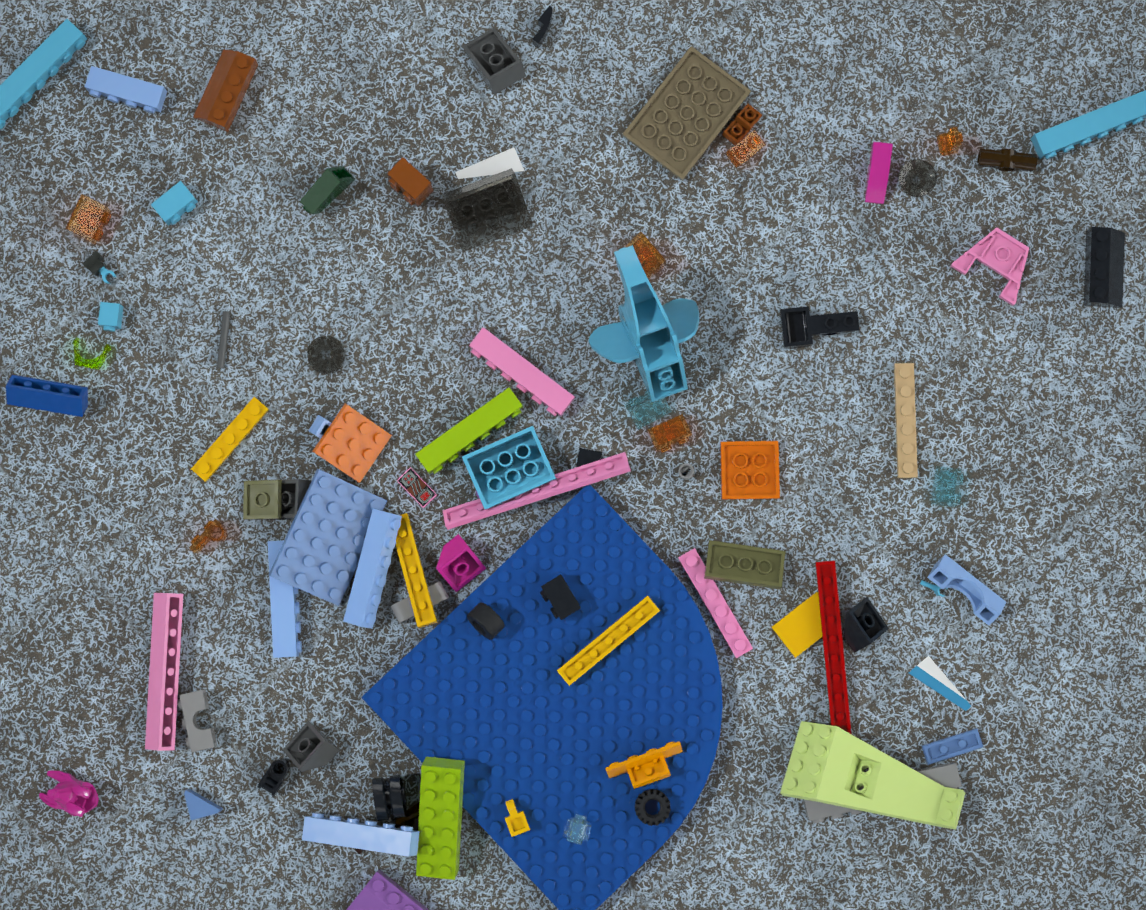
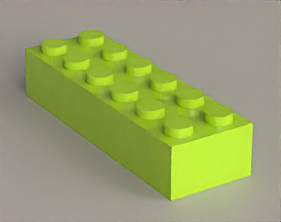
M425 757L421 765L418 825L420 833L416 876L455 880L458 874L464 760Z

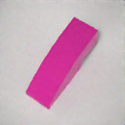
M873 142L871 145L865 202L884 204L893 144Z

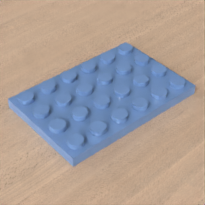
M317 469L268 575L339 606L358 566L372 510L383 511L387 500Z

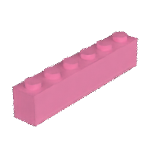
M484 327L470 343L469 346L472 349L470 352L478 359L483 357L487 360L485 363L493 370L496 368L502 372L501 376L507 381L513 380L516 382V387L523 393L527 391L533 395L531 399L539 405L541 403L548 407L546 410L553 416L558 414L561 417L575 399V396Z

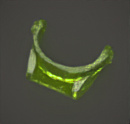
M76 337L73 340L75 365L99 370L106 359L107 353L111 350L110 344L105 345L100 356L94 359H84L78 350L80 339Z

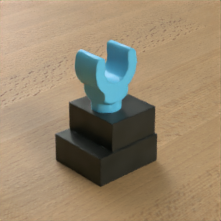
M95 251L82 264L95 276L100 273L103 281L110 284L106 279L107 275L112 274L115 278L117 276L113 271L106 269L107 266L102 262L104 257Z

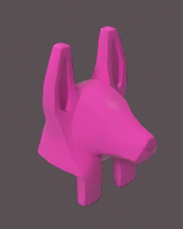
M51 770L47 772L49 777L60 783L48 790L47 794L42 792L39 794L40 799L45 804L54 809L64 810L72 816L83 817L85 813L97 806L99 798L92 784L77 780L71 774L63 771Z

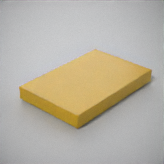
M815 592L771 627L794 658L822 637L818 592Z

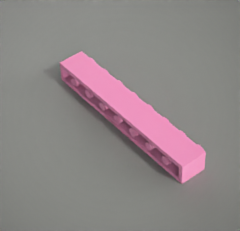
M154 593L145 749L175 750L183 594Z

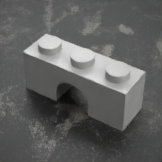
M206 689L179 695L178 706L180 711L183 710L184 715L182 726L184 730H187L188 737H186L187 748L191 749L192 753L217 747L214 727L203 729L196 722L197 714L201 710L209 708Z

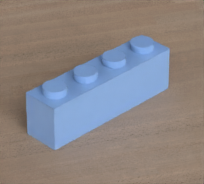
M91 66L85 84L89 95L93 97H108L107 100L118 103L122 101L128 107H143L144 111L153 114L155 111L161 113L167 94L164 86Z

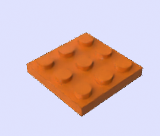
M344 404L312 452L360 483L392 435L349 405Z
M778 441L720 442L722 500L780 499Z

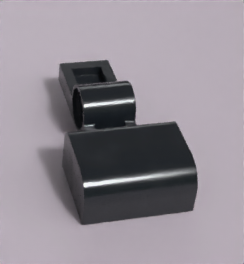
M809 306L780 309L784 349L810 347L813 345L812 336L814 335L826 336L860 330L858 311L810 316Z

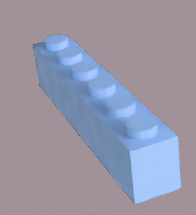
M372 510L344 622L373 629L378 606L381 602V594L386 583V575L391 564V556L396 545V537L401 526L402 516L382 510Z
M284 540L268 541L269 572ZM269 576L273 658L297 657L299 652H302V642L298 641V633H301V622L297 621V614L300 613V603L296 602V594H299V589Z
M312 813V816H305L302 835V840L408 857L417 855L420 831H414L411 826L395 828V824L383 823V826L377 825V821L370 820L360 823L357 818L341 820L342 816L330 815V818L324 817L323 813Z

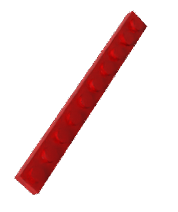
M835 560L815 562L831 726H837L852 734Z

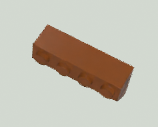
M223 49L193 118L228 132L258 67L256 59L239 51Z

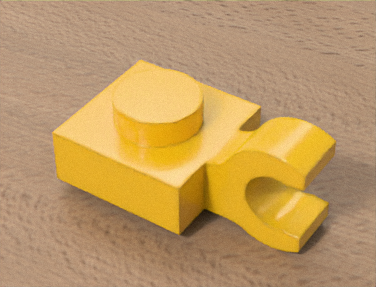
M513 799L506 801L505 804L510 815L505 817V821L511 837L529 831L530 827L524 811L517 812Z

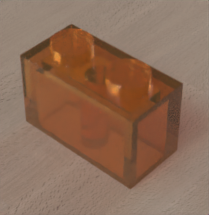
M683 414L647 430L656 452L661 451V453L671 450V445L676 443L680 446L689 442V437L692 436Z

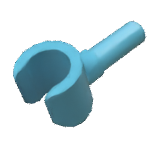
M921 580L920 584L933 590L937 596H945L940 594L939 586Z

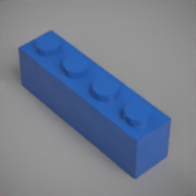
M12 375L6 385V399L8 405L83 417L88 407V387Z

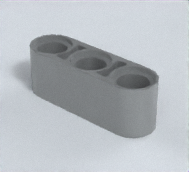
M441 581L428 587L433 607L449 599ZM410 597L391 606L399 624L414 617Z

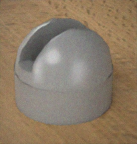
M685 463L679 467L678 472L682 479L689 480L693 477L694 469L692 465ZM689 469L691 470L686 476H683Z

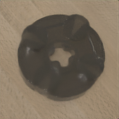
M321 336L314 339L308 346V363L316 372L329 375L337 372L343 366L346 353L338 339L332 336ZM331 351V358L323 360L322 352Z

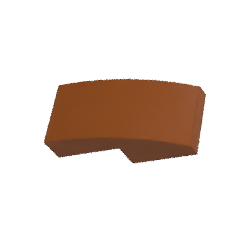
M747 104L734 121L724 130L722 135L737 146L759 121L762 114L750 104Z

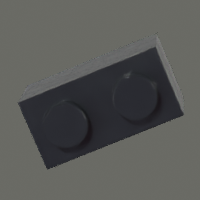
M561 574L541 586L543 590L540 594L545 602L549 600L553 607L550 610L555 619L559 617L563 620L581 609Z

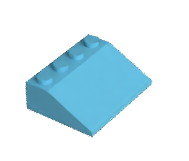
M533 426L462 456L485 510L556 479Z

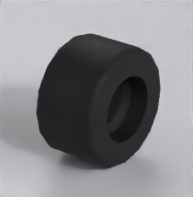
M483 602L478 603L467 615L472 626L489 640L494 639L505 627L500 616Z

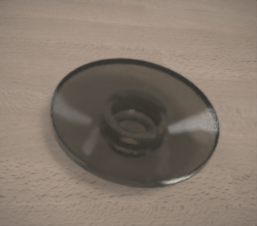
M911 160L899 172V184L902 190L913 197H923L929 194L937 182L935 169L924 160ZM918 177L920 182H914L913 178Z

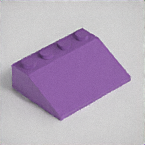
M380 869L347 908V910H429Z

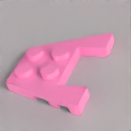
M995 228L955 260L950 267L966 275L975 259L1008 280L999 298L1014 306L1017 301V294L1029 247L999 228Z

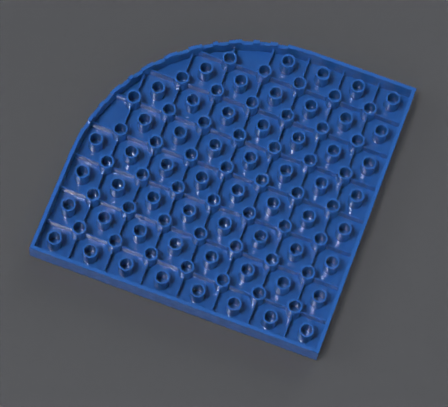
M586 485L361 697L422 763L425 757L465 761L462 806L558 910H596L661 848L680 827L694 807L707 782L718 747L723 709L722 682L718 659L710 632L697 605L669 567L591 485ZM560 574L581 606V609L563 620L559 617L555 619L550 610L553 607L549 600L545 602L540 594L543 590L541 586ZM646 596H649L660 611L569 686L557 670ZM480 602L491 607L504 622L505 627L494 639L489 640L481 635L467 618L468 613ZM680 741L683 752L665 758L671 774L669 777L634 789L628 772L609 778L605 768L614 762L626 761L633 755L639 756L645 754L650 749H659L669 742ZM657 789L667 796L670 801L671 810L665 822L657 826H649L642 823L637 817L635 801L644 790ZM511 799L514 800L517 812L524 811L530 827L529 831L511 837L505 821V817L510 815L505 803ZM652 799L646 802L645 811L648 814L655 815L659 812L660 804L657 800Z

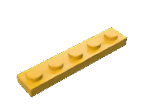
M253 397L191 470L207 482L269 409Z

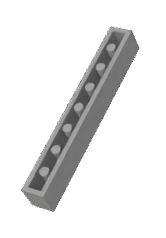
M954 762L916 770L944 787L954 789L962 787L957 764ZM803 799L807 820L813 821V823L823 822L824 818L830 816L832 819L841 818L843 813L850 812L851 815L862 813L860 810Z

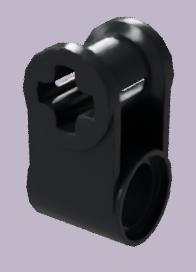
M284 758L273 761L261 778L257 788H263L270 792L271 796L275 797L289 772V762ZM277 763L283 764V773L276 770L275 766Z

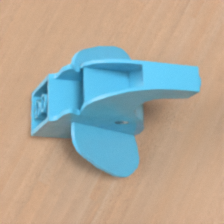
M633 245L621 248L614 252L625 293V302L618 307L621 322L603 325L595 329L589 337V344L599 355L612 362L625 363L635 360L650 399L654 402L688 389L679 343L691 339L696 334L699 325V309L695 301L682 298L661 305L641 266Z

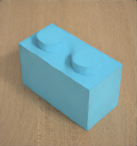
M179 181L154 201L151 206L169 226L170 224H176L185 212H191L196 207L195 204L198 201L186 186Z

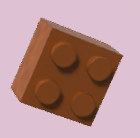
M404 157L387 173L391 188L397 193L401 191L404 199L411 206L415 204L419 207L433 192L431 182Z

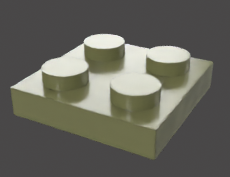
M282 480L244 481V520L281 519Z

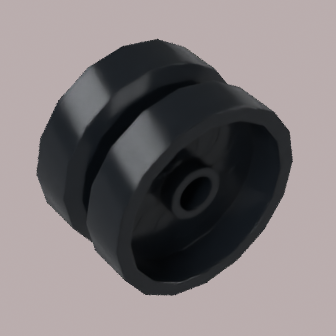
M401 775L390 776L388 787L383 777L373 778V799L378 821L389 820L391 809L396 819L406 817V793Z

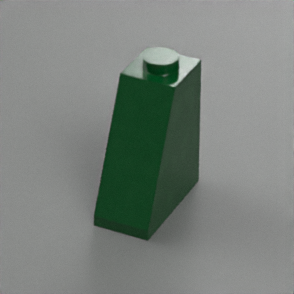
M344 166L327 168L299 202L309 214L321 213L355 178Z

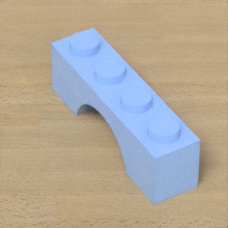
M946 554L934 565L927 577L941 589L954 588L962 592L971 602L973 614L987 625H990L1001 614L1006 604L1005 600Z

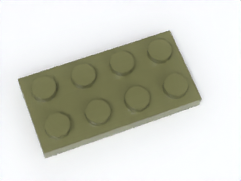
M709 540L704 579L781 590L785 551Z

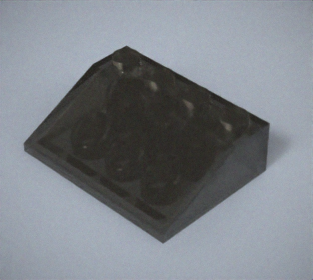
M512 168L441 194L462 252L533 226L518 180Z

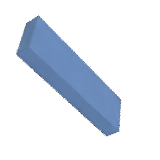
M975 728L922 745L921 747L927 765L982 748L983 744L978 729Z

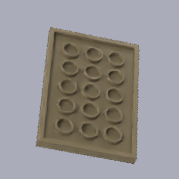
M691 46L627 127L622 136L683 181L749 96L751 90Z

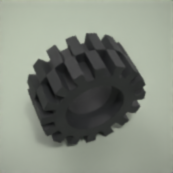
M657 789L644 790L638 795L635 801V812L642 823L649 826H657L665 822V819L669 817L671 810L670 801L663 792ZM652 799L657 800L660 804V810L655 815H650L645 811L646 802Z

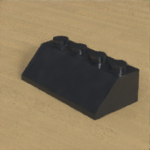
M1091 227L1086 231L1084 306L1122 308L1124 232L1107 227Z

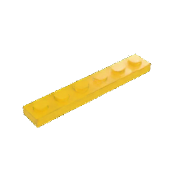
M405 513L400 515L402 518L396 537V548L417 627L422 628L437 623L410 519L408 514Z
M646 596L559 668L557 672L570 686L660 610L649 596Z

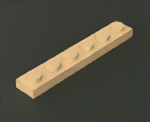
M895 363L897 478H917L914 363Z

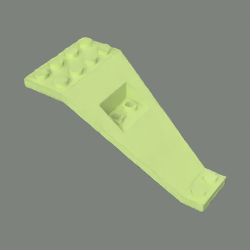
M805 721L800 723L780 791L782 796L816 801L955 830L965 797L964 790L940 785L837 726Z

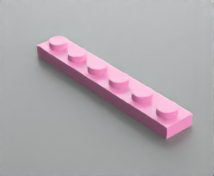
M694 548L678 557L735 658L752 650L753 647L714 580L704 579L706 566L696 549Z

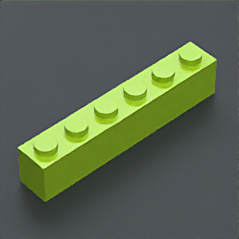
M509 387L415 455L429 474L432 472L436 474L444 468L443 464L448 461L452 463L458 459L460 452L463 450L467 452L475 446L474 442L478 439L483 441L491 435L489 433L494 428L498 430L506 424L505 420L509 417L514 419L520 415L523 405Z

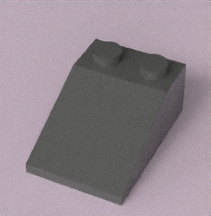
M495 28L462 46L479 75L494 95L526 77L521 60Z

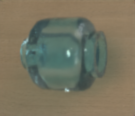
M575 814V818L570 817L567 819L564 836L568 842L582 845V842L588 841L592 825L586 821L587 817Z

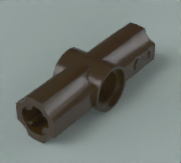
M980 149L977 159L978 166L994 167L1000 171L1022 170L1034 172L1038 161L1037 154L1019 153L1014 149H1000V151Z

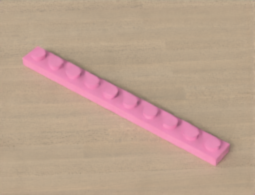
M623 452L555 474V480L486 510L480 499L442 510L445 526L449 530L630 472L631 469L627 455Z

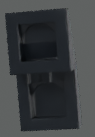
M550 5L538 19V26L541 29L532 39L533 45L538 49L544 42L551 26L553 7Z

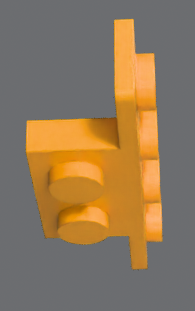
M680 741L669 742L659 749L653 748L645 754L633 755L626 761L614 762L605 768L609 778L628 772L634 789L671 776L665 758L683 752Z

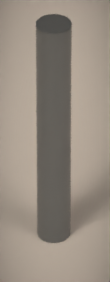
M223 311L217 360V368L220 369L225 367L231 313L229 311Z

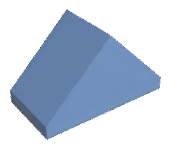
M187 789L184 793L191 820L219 813L223 809L191 789Z

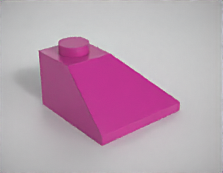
M458 534L443 546L436 569L454 591L457 592L484 571L486 567Z

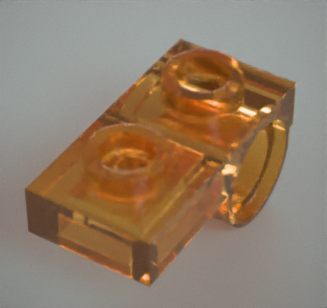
M957 127L949 128L948 133L936 137L941 156L958 153L961 143H963L961 131L958 132Z
M753 130L726 151L725 154L737 168L766 144L757 132Z
M210 520L204 526L205 531L201 535L197 534L190 543L192 545L189 548L194 553L198 554L210 540L222 542L227 538V529L219 520ZM216 528H220L222 535L216 539L213 536V531Z

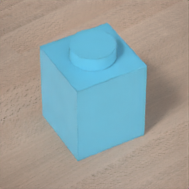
M100 302L98 325L103 327L104 331L115 332V329H121L124 307L117 303Z

